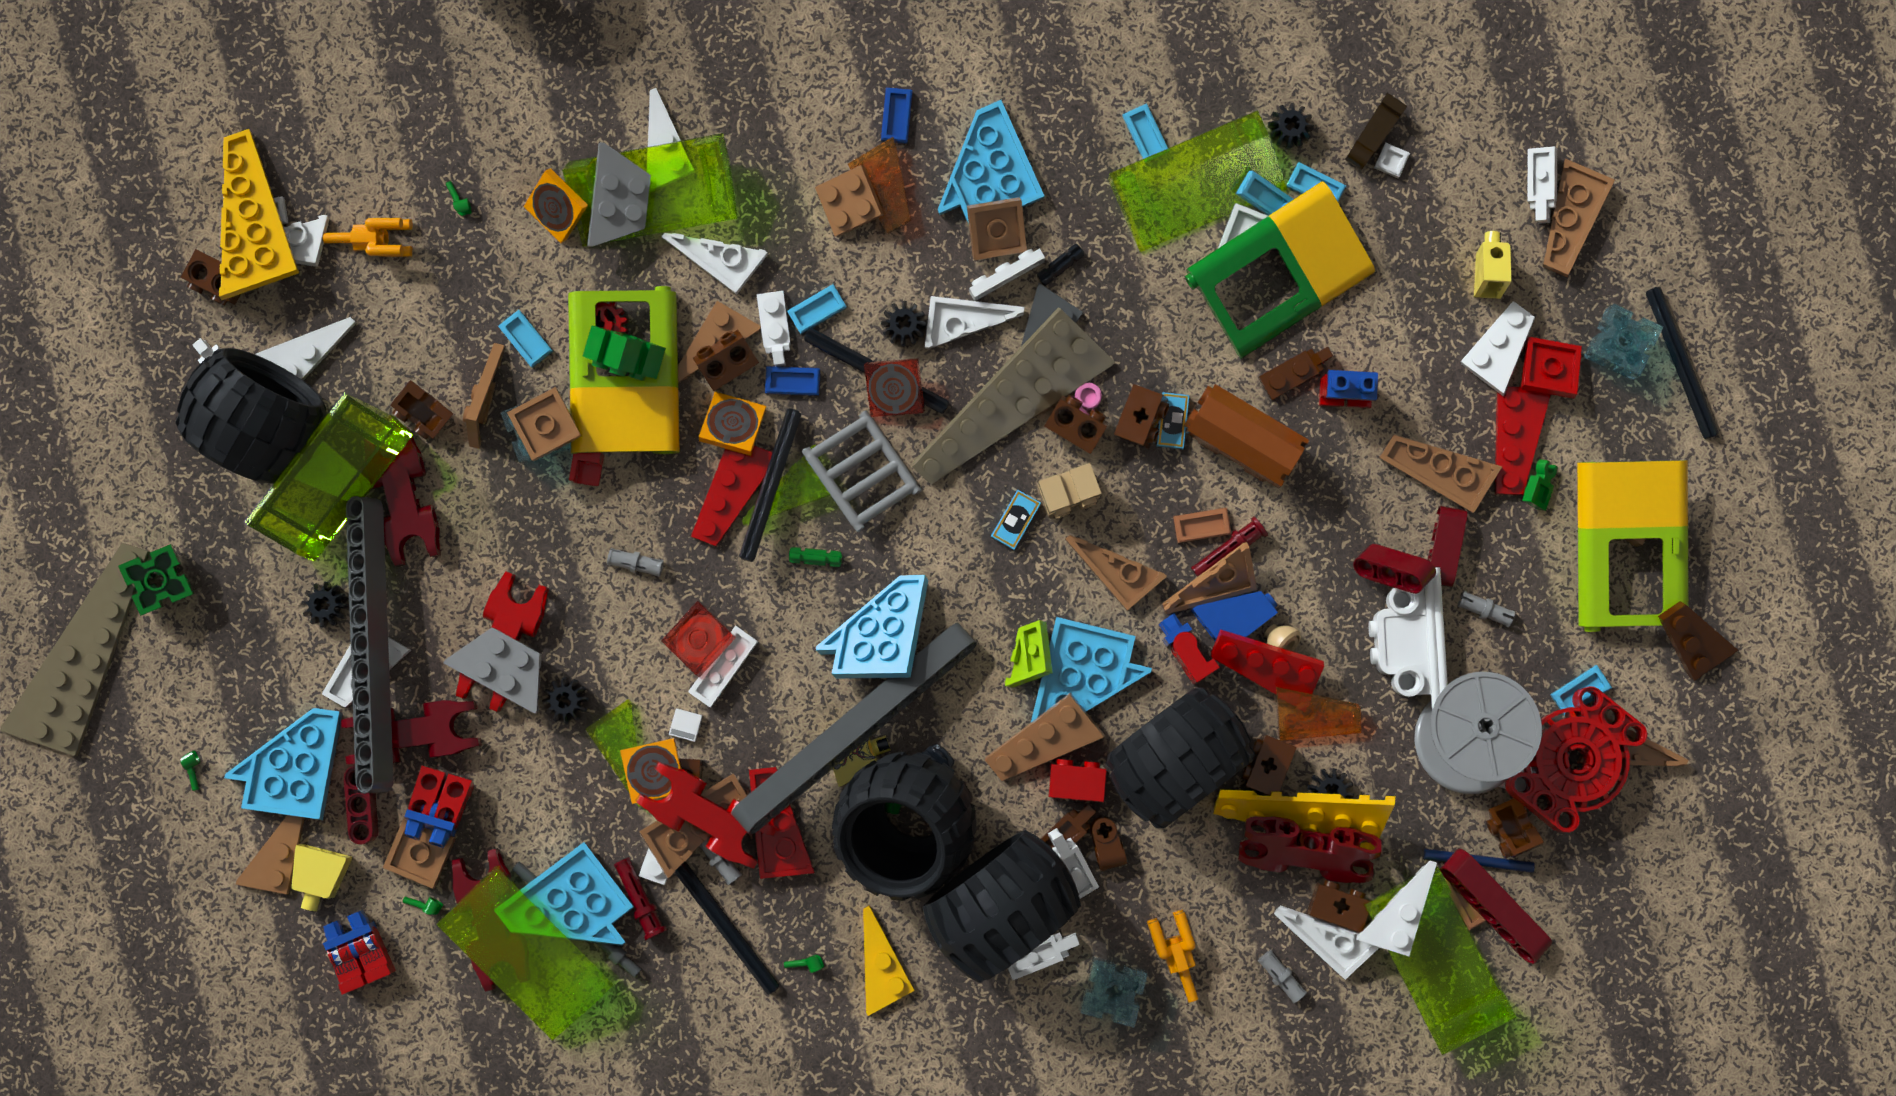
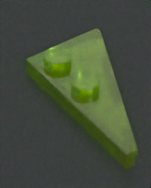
M805 456L781 477L769 517L830 496V493L816 475ZM755 505L742 519L744 526L749 525Z
M627 699L587 727L586 731L629 792L620 750L638 745L632 702L630 699Z

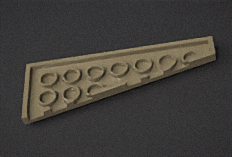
M1058 307L910 465L925 480L933 484L1059 401L1062 395L1067 396L1111 367L1115 361Z
M126 543L120 545L1 726V732L72 756H78L133 602L132 595L136 593L134 584L126 585L118 565L138 557H142L143 561L146 562L150 551Z

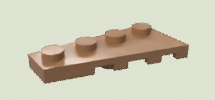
M1565 159L1543 262L1544 268L1568 278L1615 179Z
M1392 435L1379 457L1472 513L1475 512L1502 466L1397 435Z
M1070 692L985 757V761L1000 780L1003 781L1104 738V733Z
M734 774L724 778L701 794L726 810L733 799L742 801L747 796ZM657 820L639 831L667 878L710 836L709 833L688 821H685L679 832Z

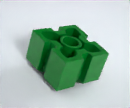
M592 325L583 357L593 360L592 366L605 370L609 366V372L625 377L627 372H629V377L645 381L646 377L657 379L666 348L629 334Z
M173 544L150 552L152 559L144 562L142 557H138L118 565L126 585H135L138 593L132 595V598L140 616L164 607L161 602L163 599L169 597L173 603L195 594L187 575H178L175 567L181 565V562ZM154 572L164 577V581L161 582L163 585L159 588L156 584L151 585L149 579L153 578L152 574Z

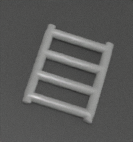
M866 410L859 415L860 419L812 449L808 447L802 450L806 460L856 532H860L865 527L863 524L911 493L915 495L921 492V488ZM866 427L875 441L827 471L818 457ZM882 450L890 463L842 493L834 479L877 451ZM894 472H897L905 485L857 515L849 501Z

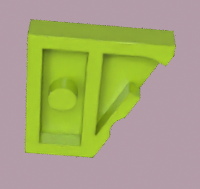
M1038 620L1018 628L1015 640L1016 646L1010 660L1014 662L1011 678L1006 677L1005 686L1010 688L1053 673L1047 623Z

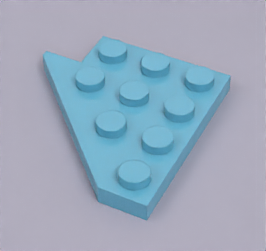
M1002 100L976 111L938 207L939 215L961 207L969 225L967 206L1020 197L1023 208L1044 199L1043 191Z
M925 575L899 576L816 646V651L821 655L835 654L832 675L836 679L911 678L928 586V579Z
M1056 617L1049 645L1053 673L1041 678L1031 722L1070 692L1084 710L1088 711L1149 674L1152 668L1129 663L1136 636Z
M318 708L311 709L227 772L224 778L246 782L241 808L323 820L343 713Z
M583 842L499 905L495 911L510 931L514 933L623 946L625 941L612 924L634 907Z

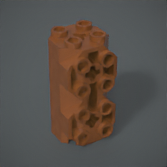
M1216 384L1213 388L1207 386L1197 402L1201 405L1200 410L1193 409L1184 424V427L1188 429L1186 434L1195 438L1198 444L1213 453L1221 454L1240 465L1248 474L1262 482L1267 481L1279 489L1285 482L1283 480L1286 475L1289 476L1309 440Z

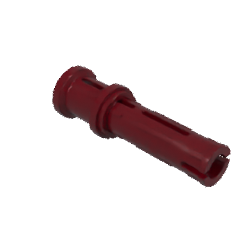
M1253 516L1250 523L1239 531L1235 530L1232 532L1231 539L1192 566L1191 569L1196 576H1200L1242 543L1247 542L1250 548V545L1261 537H1267L1268 533L1259 520Z
M628 857L615 863L614 867L636 910L634 918L639 920L645 932L644 939L646 941L663 933L667 928L662 926L656 913L657 906L654 903H650L630 861L631 859Z

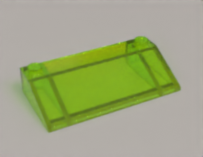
M1258 110L1109 173L1108 178L1139 252H1143L1231 214L1236 203L1244 207L1251 206L1250 203L1236 194L1249 171L1256 172L1281 191L1287 190L1269 134Z
M723 133L618 152L651 175L646 224L643 230L607 242L738 218L730 159ZM597 156L569 161L562 169L565 183L588 204V207L577 223L583 247L588 244Z
M344 392L307 440L301 452L297 453L246 519L245 523L295 554L316 561L346 522V504L348 500L353 496L365 497L395 457L406 446V443L413 434L396 417Z
M497 865L436 924L552 1041L590 1009L614 985L612 980L594 962H591L517 888L516 884Z
M1436 867L1410 956L1390 950L1388 952L1439 1051L1444 1055L1516 1018V1015L1504 992L1497 988L1449 895L1451 890L1439 867ZM1414 876L1364 905L1372 921Z

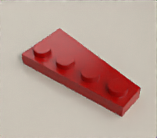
M1507 386L1504 396L1497 392L1495 464L1502 466L1495 478V494H1524L1549 404L1550 394Z
M757 446L753 447L751 456L728 449L724 450L691 537L716 547L718 546L740 512L763 482L773 452Z
M1221 629L1211 651V657L1303 711H1305L1324 668V661Z
M777 767L749 770L751 792L778 771ZM789 805L768 822L777 829L773 836L761 831L755 833L760 879L815 873L792 807Z

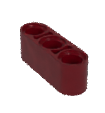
M1439 506L1437 510L1439 515L1438 523L1435 522L1431 540L1434 541L1433 549L1429 550L1428 560L1435 568L1440 567L1441 586L1452 588L1462 548L1467 511Z
M1378 544L1369 545L1353 562L1354 570L1359 576L1414 594L1420 593L1436 576V569L1429 560Z
M351 766L344 774L348 835L353 843L363 845L373 842L378 836L376 793H361L358 790L354 780L355 766ZM360 797L364 798L367 803V807L363 812H360L356 807V802ZM362 824L366 825L369 829V835L366 839H362L358 833Z

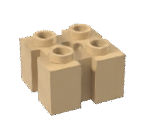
M1090 463L1038 481L1037 486L1048 517L1054 515L1055 519L1071 514V508L1080 506L1081 510L1095 506L1097 499L1101 496V491Z

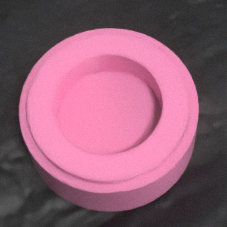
M1085 383L1077 388L1075 397L1083 402L1082 407L1092 410L1100 404L1102 394L1099 387L1095 384Z

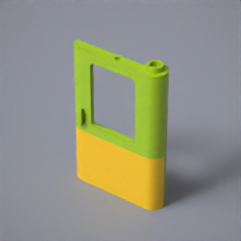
M657 286L655 290L569 292L570 414L582 437L571 442V454L597 452L679 453L676 292L671 291L669 286ZM646 302L649 304L650 342L666 348L657 379L646 377L645 381H641L629 376H599L596 372V367L592 366L593 360L583 357L591 326H596L595 307L598 303Z
M1688 460L1577 462L1578 625L1583 626L1586 632H1599L1601 627L1662 625L1658 616L1681 601L1689 607ZM1660 538L1663 544L1662 612L1660 614L1639 615L1610 614L1609 542L1612 539Z

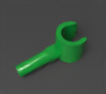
M451 181L447 182L446 186L454 201V209L460 216L471 214L472 210L469 199L460 200Z
M191 751L182 756L180 762L182 767L187 770L192 791L199 789L194 766L200 764L201 761L196 751Z
M429 897L426 904L412 898H403L404 904L422 909L428 915H437L443 906V903L433 897Z
M819 955L784 962V968L807 965L810 973L824 967Z

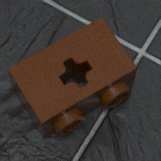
M1133 384L1114 435L1149 449L1150 445L1154 444L1158 438L1159 429L1157 427L1161 418L1164 419L1168 413V398L1163 394ZM1146 414L1149 416L1148 420L1141 421L1139 419L1140 415Z
M1263 735L1262 739L1257 738L1253 746L1255 752L1252 765L1248 764L1242 774V779L1245 780L1244 786L1271 796L1272 792H1280L1297 747L1268 735ZM1271 758V764L1274 765V769L1267 770L1264 773L1265 767L1261 765V762Z
M1327 880L1324 881L1323 885L1316 883L1306 914L1359 933L1362 932L1372 905V901L1365 899L1367 894L1351 889L1350 893L1340 891L1341 885ZM1341 898H1343V903L1347 905L1346 909H1340L1339 913H1337V908L1333 906L1334 902H1340Z

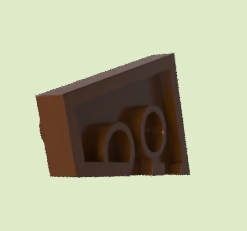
M1681 601L1658 616L1686 673L1694 681L1739 651Z

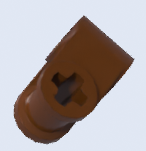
M1104 816L1094 819L1091 823L1090 832L1100 871L1126 865L1125 851L1115 823ZM1101 823L1110 826V830L1106 831L1107 836L1105 837L1101 833H1097Z

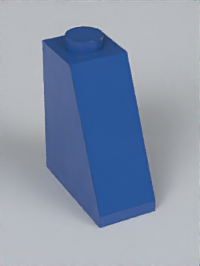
M1262 591L1198 605L1191 611L1212 639L1216 641L1220 629L1247 637L1278 613L1275 609L1278 605L1269 593L1264 595Z

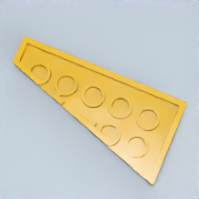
M250 129L232 134L223 139L224 184H222L223 207L221 209L220 243L222 262L220 264L221 288H219L221 300L299 274Z
M1220 790L1213 814L1246 822V819L1254 816H1275L1295 821L1300 830L1330 834L1336 827L1357 829L1380 838L1395 806L1396 796H1385V800H1370V795H1359V799H1345L1341 794L1297 793V797L1282 796V792H1272L1271 796L1257 795L1254 791ZM1364 842L1360 844L1361 848L1375 849L1371 843Z

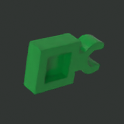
M1539 459L1536 465V476H1530L1522 501L1535 509L1546 511L1554 489V485L1550 482L1555 477L1558 466L1550 465L1548 460Z

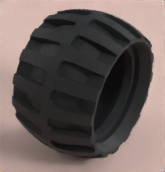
M1024 830L1003 841L959 873L924 904L923 912L932 938L943 955L962 973L981 983L1003 972L1050 938L1051 935L1064 926L1078 912L1081 902L1076 884L1062 859L1043 840Z

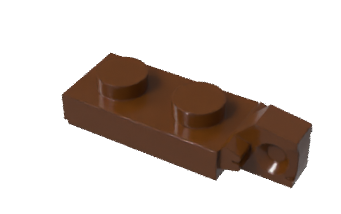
M1328 347L1317 353H1314L1311 348L1264 373L1258 379L1272 401L1317 376L1319 372L1324 370L1321 364L1332 358L1333 354Z
M1089 803L1079 813L1073 808L1040 839L1053 848L1054 845L1048 833L1057 828L1065 840L1071 838L1073 842L1077 843L1091 827L1086 821L1096 813L1095 809Z

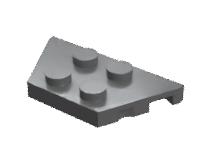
M602 142L598 144L587 247H593L643 230L646 224L651 175Z
M492 627L445 659L444 664L534 714L538 713L541 653Z

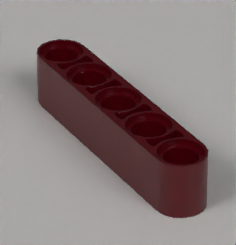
M1458 848L1440 868L1444 878L1525 961L1530 964H1536L1552 945L1551 938L1468 852Z

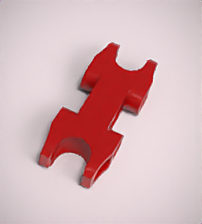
M505 571L497 586L490 593L483 611V618L492 621L493 628L517 641H520L522 633L535 637L545 614V604L549 588L539 584L531 600L524 604H517L511 596V588L516 575ZM460 673L456 696L466 699L476 681ZM493 691L490 709L500 712L507 698Z
M658 762L655 769L671 781L669 795L662 800H654L639 794L636 802L649 811L657 821L678 832L685 821H688L712 835L705 846L706 848L728 861L737 862L754 869L758 862L753 856L746 853L741 846L743 836L747 832L731 814L734 807L740 801L733 799L726 810L701 795L707 785L706 782L684 769ZM767 823L759 831L773 836L777 829L770 823Z

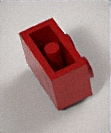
M1057 759V764H1051L1048 797L1104 802L1106 769L1100 768L1101 763L1084 761V767L1073 766V760Z

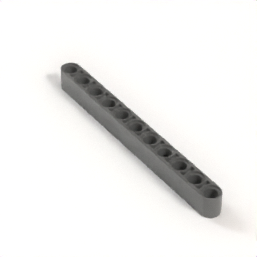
M353 496L346 504L356 787L361 793H387L393 786L394 778L383 505L377 498Z
M959 623L950 626L914 656L911 678H888L740 801L732 810V816L749 835L759 831L969 655L976 647L977 642Z

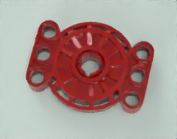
M1589 686L1578 689L1572 697L1574 707L1556 710L1541 718V724L1545 728L1542 730L1541 742L1536 755L1524 769V772H1519L1505 781L1506 791L1514 799L1557 832L1574 831L1580 822L1578 812L1598 809L1609 803L1621 791L1630 769L1628 747L1642 745L1647 739L1646 727L1596 687ZM1585 692L1590 693L1593 697V703L1590 707L1583 703L1582 696ZM1607 710H1611L1615 715V720L1612 724L1605 721L1604 714ZM1565 713L1564 719L1553 721L1551 719L1559 714ZM1629 727L1634 728L1637 733V737L1633 742L1626 736V731ZM1575 749L1582 754L1584 760L1580 769L1569 768L1571 765L1568 761V751ZM1518 777L1523 778L1526 782V788L1522 793L1515 788V781ZM1616 783L1614 789L1608 794V791H1609V790L1614 786V784ZM1540 795L1545 796L1548 801V805L1544 810L1539 809L1536 803ZM1597 798L1601 800L1593 805L1587 806L1588 801L1595 800ZM1563 812L1570 819L1568 826L1565 828L1558 821L1560 814Z

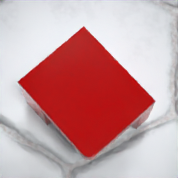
M600 452L573 454L569 481L599 486L604 455Z

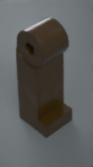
M1387 92L1345 160L1362 171L1403 114L1407 105Z

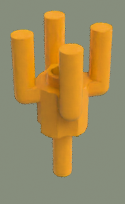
M368 218L365 224H354L351 232L323 233V242L351 243L354 251H365L369 256L412 257V246L388 245L389 235L387 230H412L413 222L411 219Z
M1181 909L1173 912L1180 935L1165 939L1157 918L1148 920L1147 924L1157 954L1161 959L1166 960L1170 974L1179 973L1188 1003L1199 1000L1189 971L1191 967L1196 966L1192 954L1196 944L1186 914Z

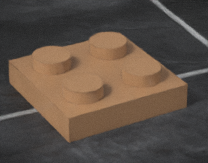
M864 165L851 169L815 187L831 229L836 237L884 216Z
M1020 197L967 206L974 260L1027 251L1022 200Z
M556 387L507 412L533 462L582 437Z
M404 817L383 868L433 889L437 885L456 837L450 836L444 848L429 843L433 830L426 828L422 832L420 841L407 838L405 836L407 821Z

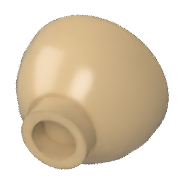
M1273 624L1266 630L1264 637L1267 638V644L1294 651L1300 642L1301 632L1291 626L1284 625L1278 627Z

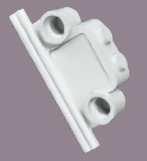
M1440 567L1435 568L1436 576L1420 593L1414 594L1393 588L1386 597V604L1389 609L1378 611L1374 615L1373 621H1369V636L1374 637L1375 648L1370 649L1371 664H1376V668L1381 674L1393 675L1391 685L1393 690L1399 695L1410 697L1431 694L1432 710L1439 694L1448 685Z

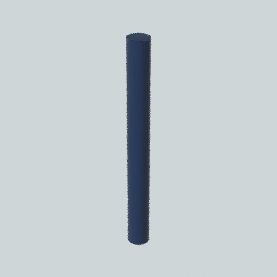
M1424 849V860L1446 862L1454 852ZM1470 854L1482 867L1534 873V862Z

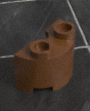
M411 380L390 404L395 409L392 414L404 423L408 419L416 425L414 431L426 440L429 436L434 439L453 415L449 409Z
M1511 799L1488 809L1490 819L1486 821L1487 827L1492 836H1498L1501 842L1499 849L1505 859L1509 857L1514 858L1544 844L1536 827L1530 822L1526 809L1516 799Z

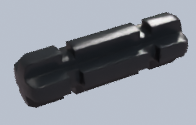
M1074 244L1068 249L1067 253L1064 252L1052 261L1047 269H1042L1037 274V278L1044 286L1048 285L1053 281V277H1058L1071 267L1073 261L1077 262L1084 256V251L1078 244Z

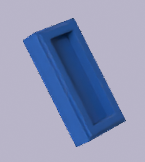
M886 87L881 141L908 144L912 90Z
M766 366L765 394L819 396L820 368Z

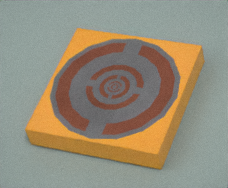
M550 168L544 171L523 207L560 243H563L568 239L588 204Z
M714 392L699 434V441L751 456L766 412V406Z
M675 738L620 750L632 804L637 803L636 799L639 794L651 799L669 795L671 781L660 774L655 767L658 762H662L682 769Z

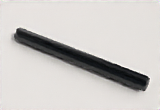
M1661 287L1649 289L1646 292L1647 299L1704 439L1717 436L1719 434L1718 428Z
M809 328L804 336L805 342L869 376H872L873 372L883 366L813 328ZM918 385L916 401L943 414L948 408L949 401Z
M788 408L786 410L739 557L744 561L753 562L755 560L801 418V413L796 409Z
M684 861L674 873L766 994L770 995L779 988L778 982L686 861Z

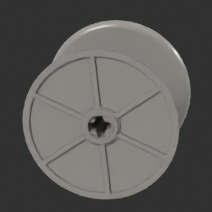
M1469 673L1455 679L1442 690L1435 701L1433 710L1432 701L1422 710L1415 727L1414 741L1416 753L1428 775L1441 786L1463 794L1485 793L1499 787L1508 778L1518 774L1529 765L1536 755L1541 742L1542 724L1534 700L1517 682L1498 673Z

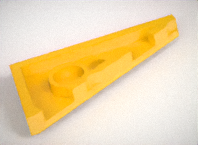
M870 905L863 909L866 1013L868 1016L915 991Z

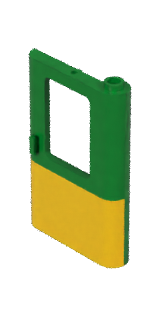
M1322 181L1187 268V275L1184 277L1192 290L1197 288L1201 292L1235 352L1242 359L1373 274L1375 268L1334 194L1327 184ZM1276 248L1297 283L1299 291L1296 295L1253 323L1238 330L1215 292V286L1270 249Z

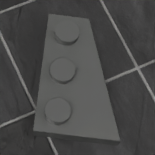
M1038 283L1021 346L1058 307L1075 323L1080 319L1083 312Z

